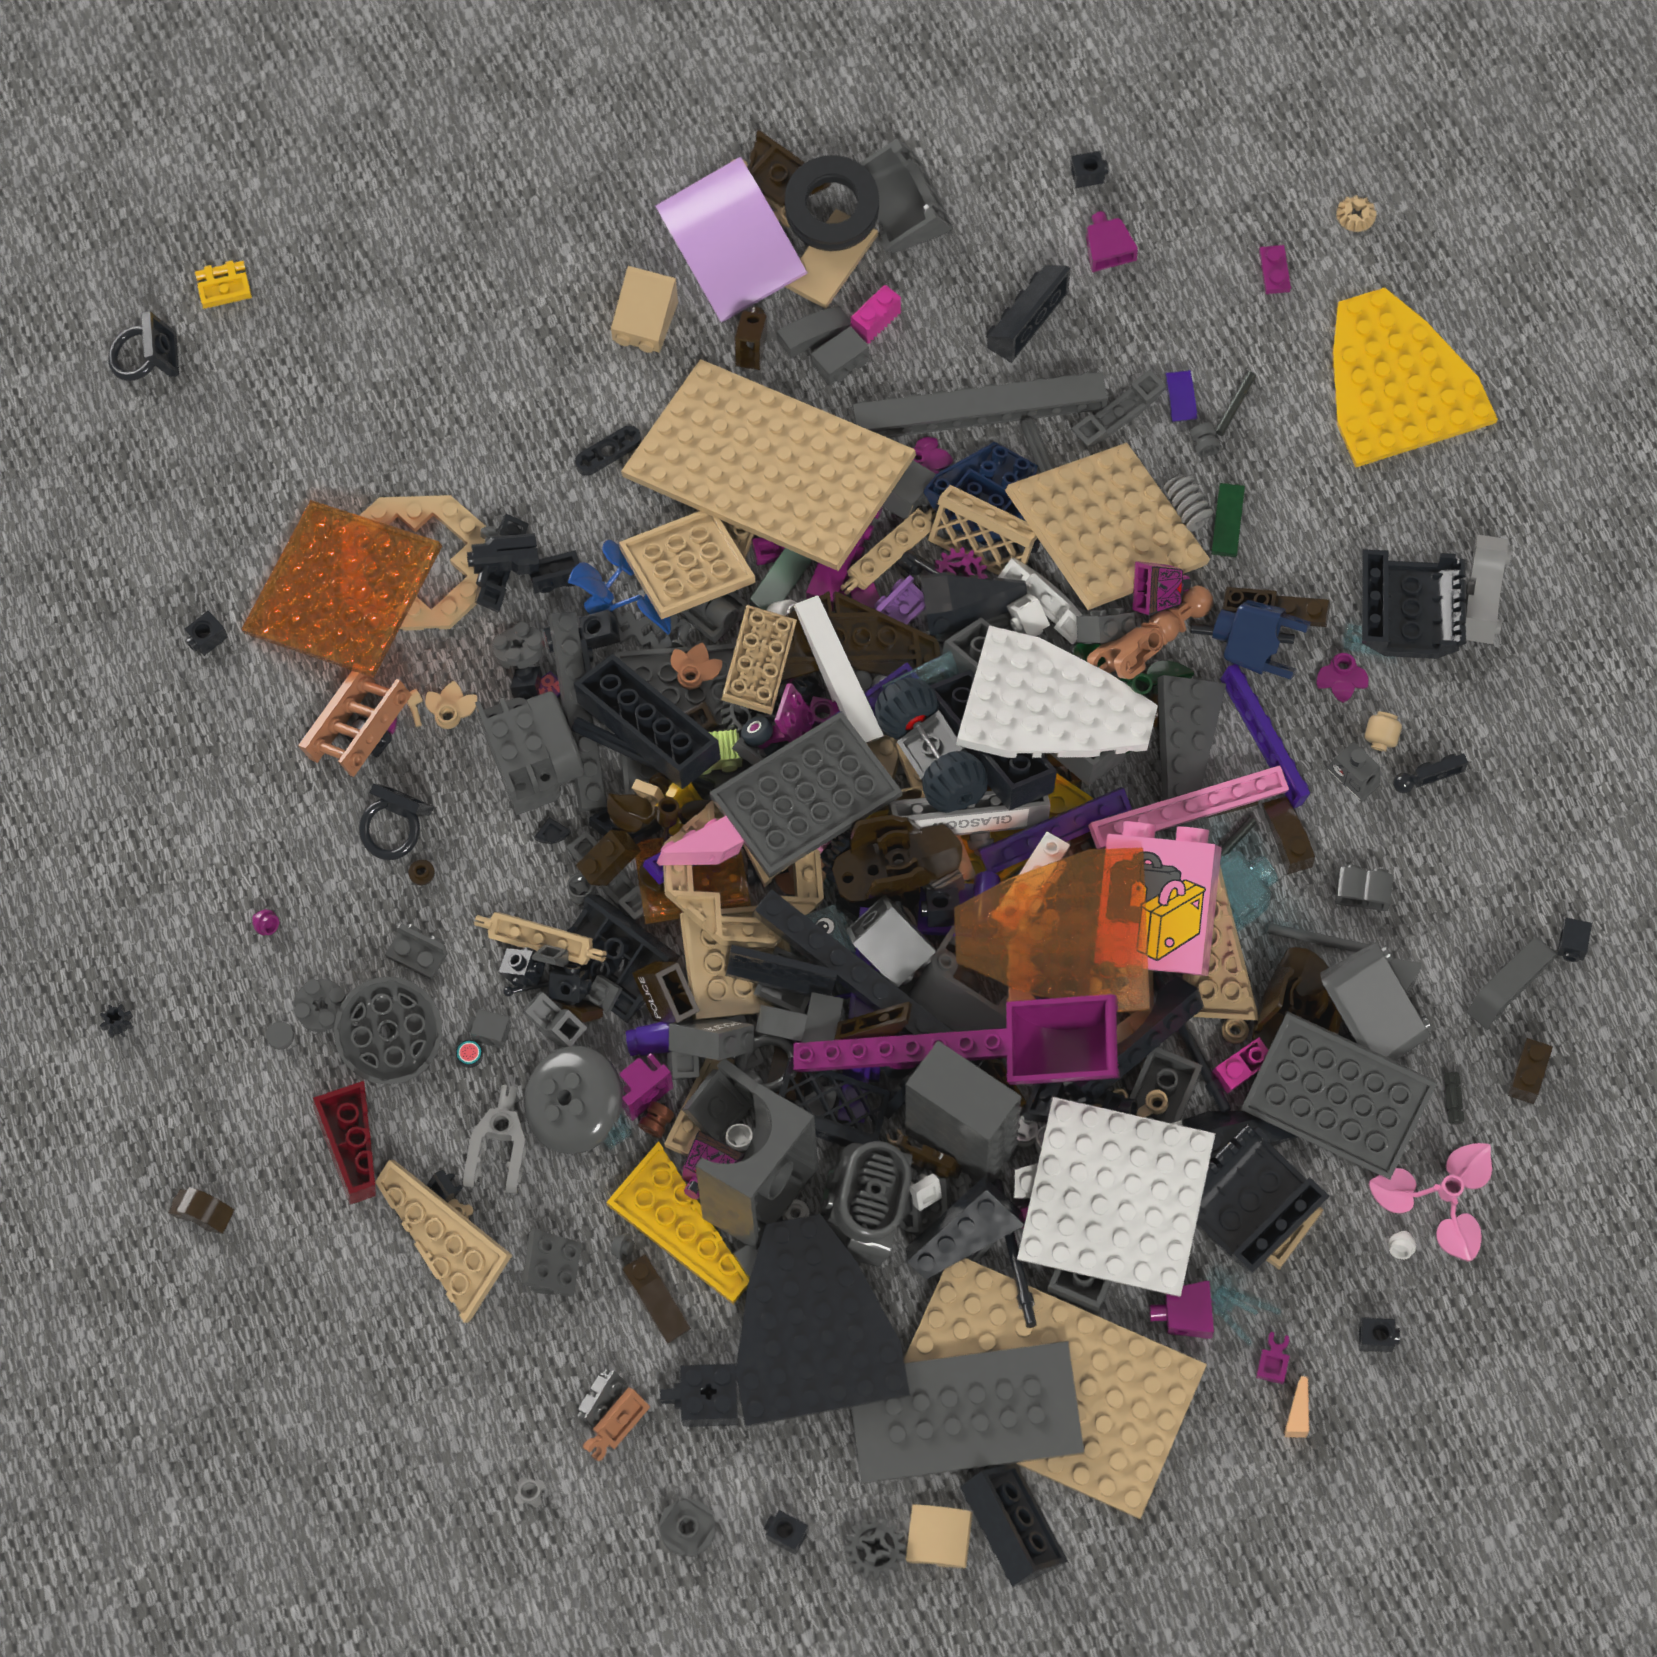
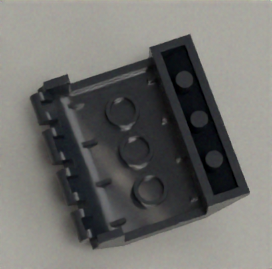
M1363 549L1362 644L1388 657L1438 659L1459 651V646L1466 644V626L1462 625L1466 623V603L1462 602L1466 600V581L1462 579L1466 577V560L1457 559L1456 554L1440 553L1438 563L1389 561L1388 550Z
M1246 1124L1233 1137L1237 1144L1234 1145L1229 1141L1214 1156L1218 1162L1216 1165L1211 1160L1209 1161L1196 1225L1233 1261L1253 1274L1330 1196L1311 1177L1306 1179L1269 1143L1270 1138L1259 1127L1252 1129Z

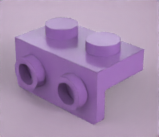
M909 575L905 580L899 579L891 589L893 592L888 597L883 595L874 607L877 611L909 625L925 609L923 592L913 584L914 578Z

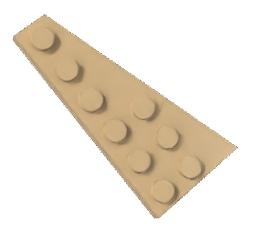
M389 1160L375 1183L390 1207L395 1209L401 1218L402 1226L416 1242L414 1245L435 1278L439 1279L446 1289L447 1297L451 1302H454L461 1313L459 1316L464 1323H468L507 1265L512 1254L395 1160Z

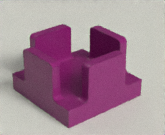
M652 1054L647 1056V1061L654 1071L641 1058H637L620 1072L621 1079L627 1084L623 1087V1092L626 1095H623L622 1108L631 1121L646 1111L651 1101L657 1102L674 1088L670 1070L664 1064L661 1065Z

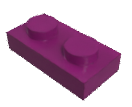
M1284 245L1260 247L1259 255L1265 294L1290 292L1291 284Z

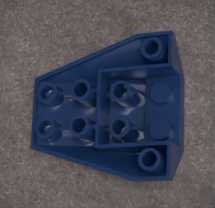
M993 442L937 473L925 487L924 494L936 514L939 508L938 501L940 495L952 485L1025 521L1005 490L1011 483L1036 475L1038 465ZM945 508L944 512L949 521L957 519L954 512ZM971 520L966 521L971 532L980 530L977 523ZM960 523L951 525L955 530L965 534ZM993 531L989 532L994 543L1003 541L999 534ZM983 534L974 536L977 542L982 545H988Z

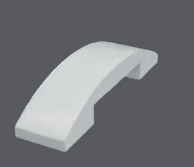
M1014 557L1011 558L997 578L1025 581L1027 594L1039 599L1045 615L1056 624L1054 629L1072 645L1075 644L1077 641L1076 616L1082 615L1080 611L1046 578Z

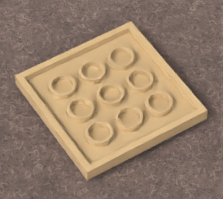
M702 511L619 542L621 552L661 620L755 583L753 572L722 521Z
M757 906L721 909V916L755 918L753 913ZM681 913L680 921L688 983L700 1010L693 1014V1019L759 1014L761 1005L772 1006L753 995L757 984L725 976L731 946L720 945L687 914ZM782 939L776 945L791 953L790 944ZM745 947L772 954L775 947Z

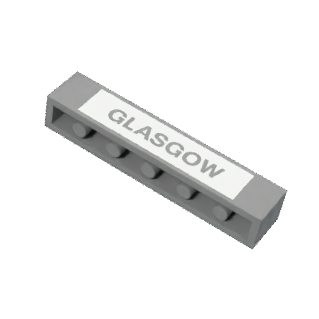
M986 791L983 798L976 805L967 806L965 810L944 813L932 807L926 798L897 800L889 803L888 815L908 817L921 828L944 824L957 836L1029 828L1049 819L1051 804L1048 795L1009 811L993 791Z

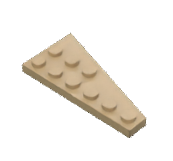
M1220 867L1208 976L1183 973V979L1199 989L1204 1008L1193 1017L1259 1021Z

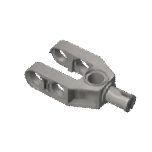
M501 1085L498 1108H490L472 1131L463 1177L464 1187H479L477 1178L478 1176L481 1177L487 1141L492 1138L500 1141H512L513 1149L510 1162L507 1161L508 1176L504 1192L518 1194L519 1188H517V1184L521 1182L527 1151V1143L518 1114L513 1111L518 1088L510 1086L507 1089V1085ZM505 1121L509 1123L508 1128L504 1131L495 1129L496 1125L500 1122Z

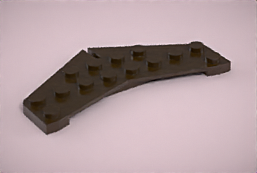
M830 591L819 596L852 668L889 676L908 662L920 680L929 686L944 680L940 645L934 637L837 591L833 593L835 613H832ZM796 611L786 615L787 617L797 619L781 682L820 670Z

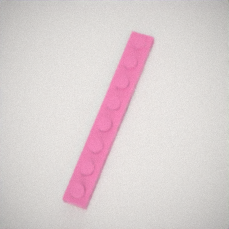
M1276 766L1090 823L1088 826L1096 848L1099 850L1106 848L1108 834L1122 835L1125 821L1156 825L1155 832L1286 793L1289 787L1281 766Z

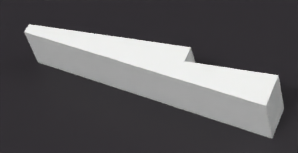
M819 596L794 604L793 606L832 701H836L840 712L844 713L866 744L878 740L884 735Z

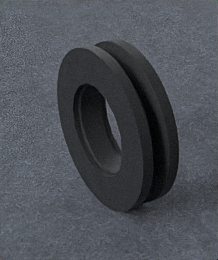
M825 155L809 160L794 172L786 187L785 213L788 224L802 242L819 250L840 251L859 244L871 233L878 219L879 192L873 176L863 165L844 156ZM824 183H838L848 187L854 193L857 199V207L849 219L840 223L828 224L818 221L807 208L809 194L816 187Z

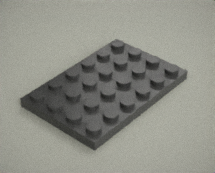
M842 711L710 792L712 801L723 816H727L744 840L745 846L769 878L848 830L858 821L864 820L902 796V790Z
M1287 1011L1241 1110L1390 1180L1429 1102L1437 1081Z

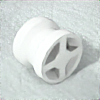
M1021 1116L1018 1132L1022 1135H1019L1017 1138L1019 1141L1017 1146L1028 1147L1036 1140L1038 1126L1035 1121H1027L1024 1119V1116Z

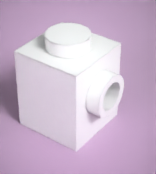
M1030 594L1007 605L1012 617L1010 623L1015 632L1038 636L1043 632V629L1050 626L1039 599Z

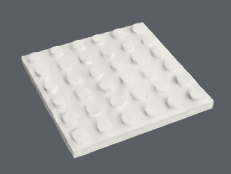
M1053 1097L1017 1260L1180 1297L1215 1133Z

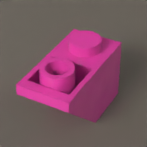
M1257 1038L1216 1066L1212 1073L1216 1079L1220 1080L1224 1091L1228 1094L1259 1072L1269 1050L1262 1040Z

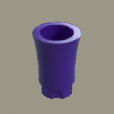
M658 1022L627 1030L626 1041L630 1056L670 1052V1022Z

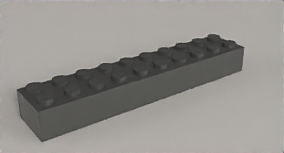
M1157 1047L1148 1054L1129 1098L1137 1100L1139 1109L1146 1104V1096L1149 1092L1161 1090L1167 1096L1168 1108L1161 1114L1152 1113L1146 1118L1170 1124L1181 1121L1200 1078L1203 1065ZM1159 1100L1153 1103V1106L1156 1108L1162 1105V1102ZM1055 1269L1048 1285L1047 1294L1098 1316L1112 1281Z

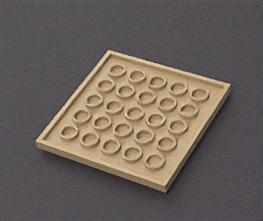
M1128 443L1011 483L1005 490L1087 610L1134 593L1135 562L1137 561L1171 565L1181 568L1184 574L1205 566L1210 560L1190 530L1182 523L1180 516Z

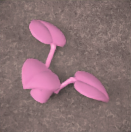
M1469 1144L1453 1151L1446 1161V1171L1450 1175L1445 1177L1440 1185L1436 1184L1434 1187L1420 1192H1414L1416 1189L1415 1178L1408 1171L1401 1168L1395 1169L1390 1180L1381 1175L1370 1180L1369 1187L1375 1200L1384 1209L1393 1213L1408 1212L1413 1208V1197L1418 1198L1437 1191L1442 1200L1451 1202V1219L1443 1220L1437 1228L1436 1238L1439 1246L1448 1254L1465 1261H1472L1476 1257L1481 1245L1480 1226L1477 1220L1468 1213L1461 1214L1456 1218V1205L1458 1204L1457 1198L1463 1192L1464 1187L1478 1189L1488 1183L1492 1174L1490 1144Z

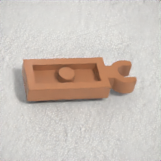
M628 1387L592 1429L597 1435L595 1438L588 1439L584 1443L583 1448L591 1452L596 1447V1451L591 1457L597 1461L602 1460L606 1454V1448L609 1446L615 1449L650 1406L635 1390Z

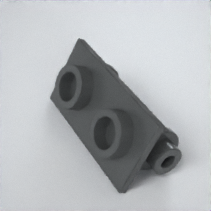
M605 1368L603 1372L598 1373L590 1388L591 1391L597 1394L595 1397L586 1394L577 1409V1418L584 1422L588 1421L595 1427L608 1412L614 1399L620 1395L625 1382L615 1370L612 1369L610 1371Z

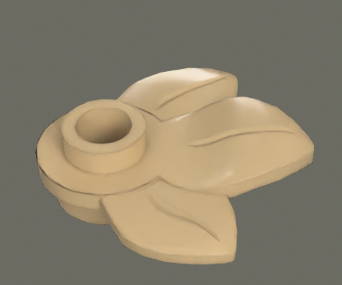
M452 681L442 690L441 694L427 692L425 704L427 709L435 715V721L438 726L443 729H452L459 724L461 718L468 717L474 712L477 695L463 696L459 685ZM446 714L453 716L450 720H444L443 717Z

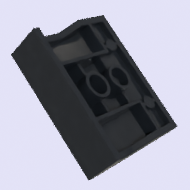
M599 894L586 896L584 899V909L573 926L567 930L571 933L592 938V948L606 951V956H603L606 957L604 962L590 958L587 965L568 961V964H577L580 968L589 969V979L592 980V984L597 975H603L623 988L611 1012L626 1023L631 1020L645 1003L632 973L654 961L677 962L680 955Z

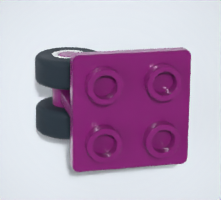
M792 683L786 684L775 718L776 725L772 726L766 717L759 716L749 720L741 730V736L746 744L763 749L767 755L766 757L784 747L783 741H788L789 743L810 731L814 724L813 712L808 708L801 694Z

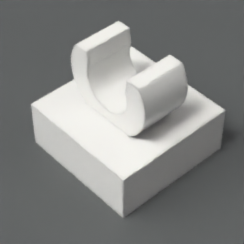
M933 1173L929 1176L920 1174V1181L915 1184L911 1181L909 1192L912 1194L913 1205L919 1211L942 1198L939 1179Z

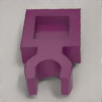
M1271 1332L1267 1340L1270 1351L1262 1349L1256 1378L1284 1384L1290 1355L1282 1354V1352L1288 1347L1289 1336L1285 1335L1282 1344H1276L1273 1340L1275 1332Z

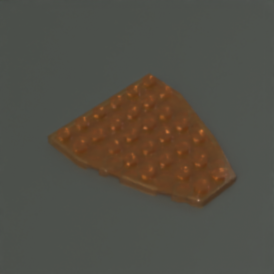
M1143 848L1089 849L1009 878L956 906V963L966 968H971L986 977L989 976L1000 981L1010 988L1044 998L1113 994L1118 999L1117 1012L1150 1011Z

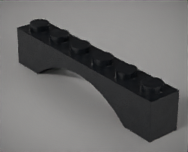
M1176 975L1157 991L1155 1004L1144 1023L1133 1034L1117 1044L1120 1078L1063 1082L1066 1092L1086 1105L1091 1104L1204 1008L1199 989Z

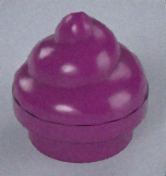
M263 909L252 916V925L258 934L272 935L278 929L279 918L272 910Z

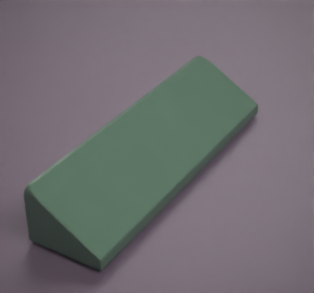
M785 548L750 597V606L767 610L768 606L773 602L785 600L813 560Z

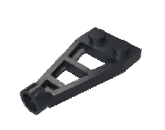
M1063 1082L1036 1084L1023 1111L1024 1119L1047 1123L1053 1097L1061 1099L1064 1092H1066ZM1106 1090L1098 1097L1104 1100L1101 1108L1137 1116L1138 1102L1136 1099L1125 1098V1096Z

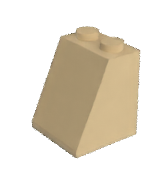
M628 266L611 326L612 340L622 346H637L644 352L651 353L655 351L660 353L678 305L676 278Z

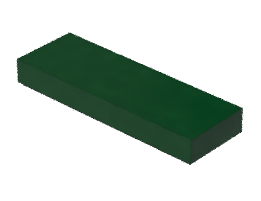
M1219 484L1211 555L1237 558L1245 486Z

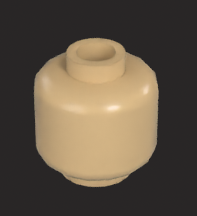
M1378 711L1377 715L1369 718L1364 737L1368 742L1372 743V749L1386 752L1387 748L1397 746L1402 724L1397 720L1398 717L1396 715Z

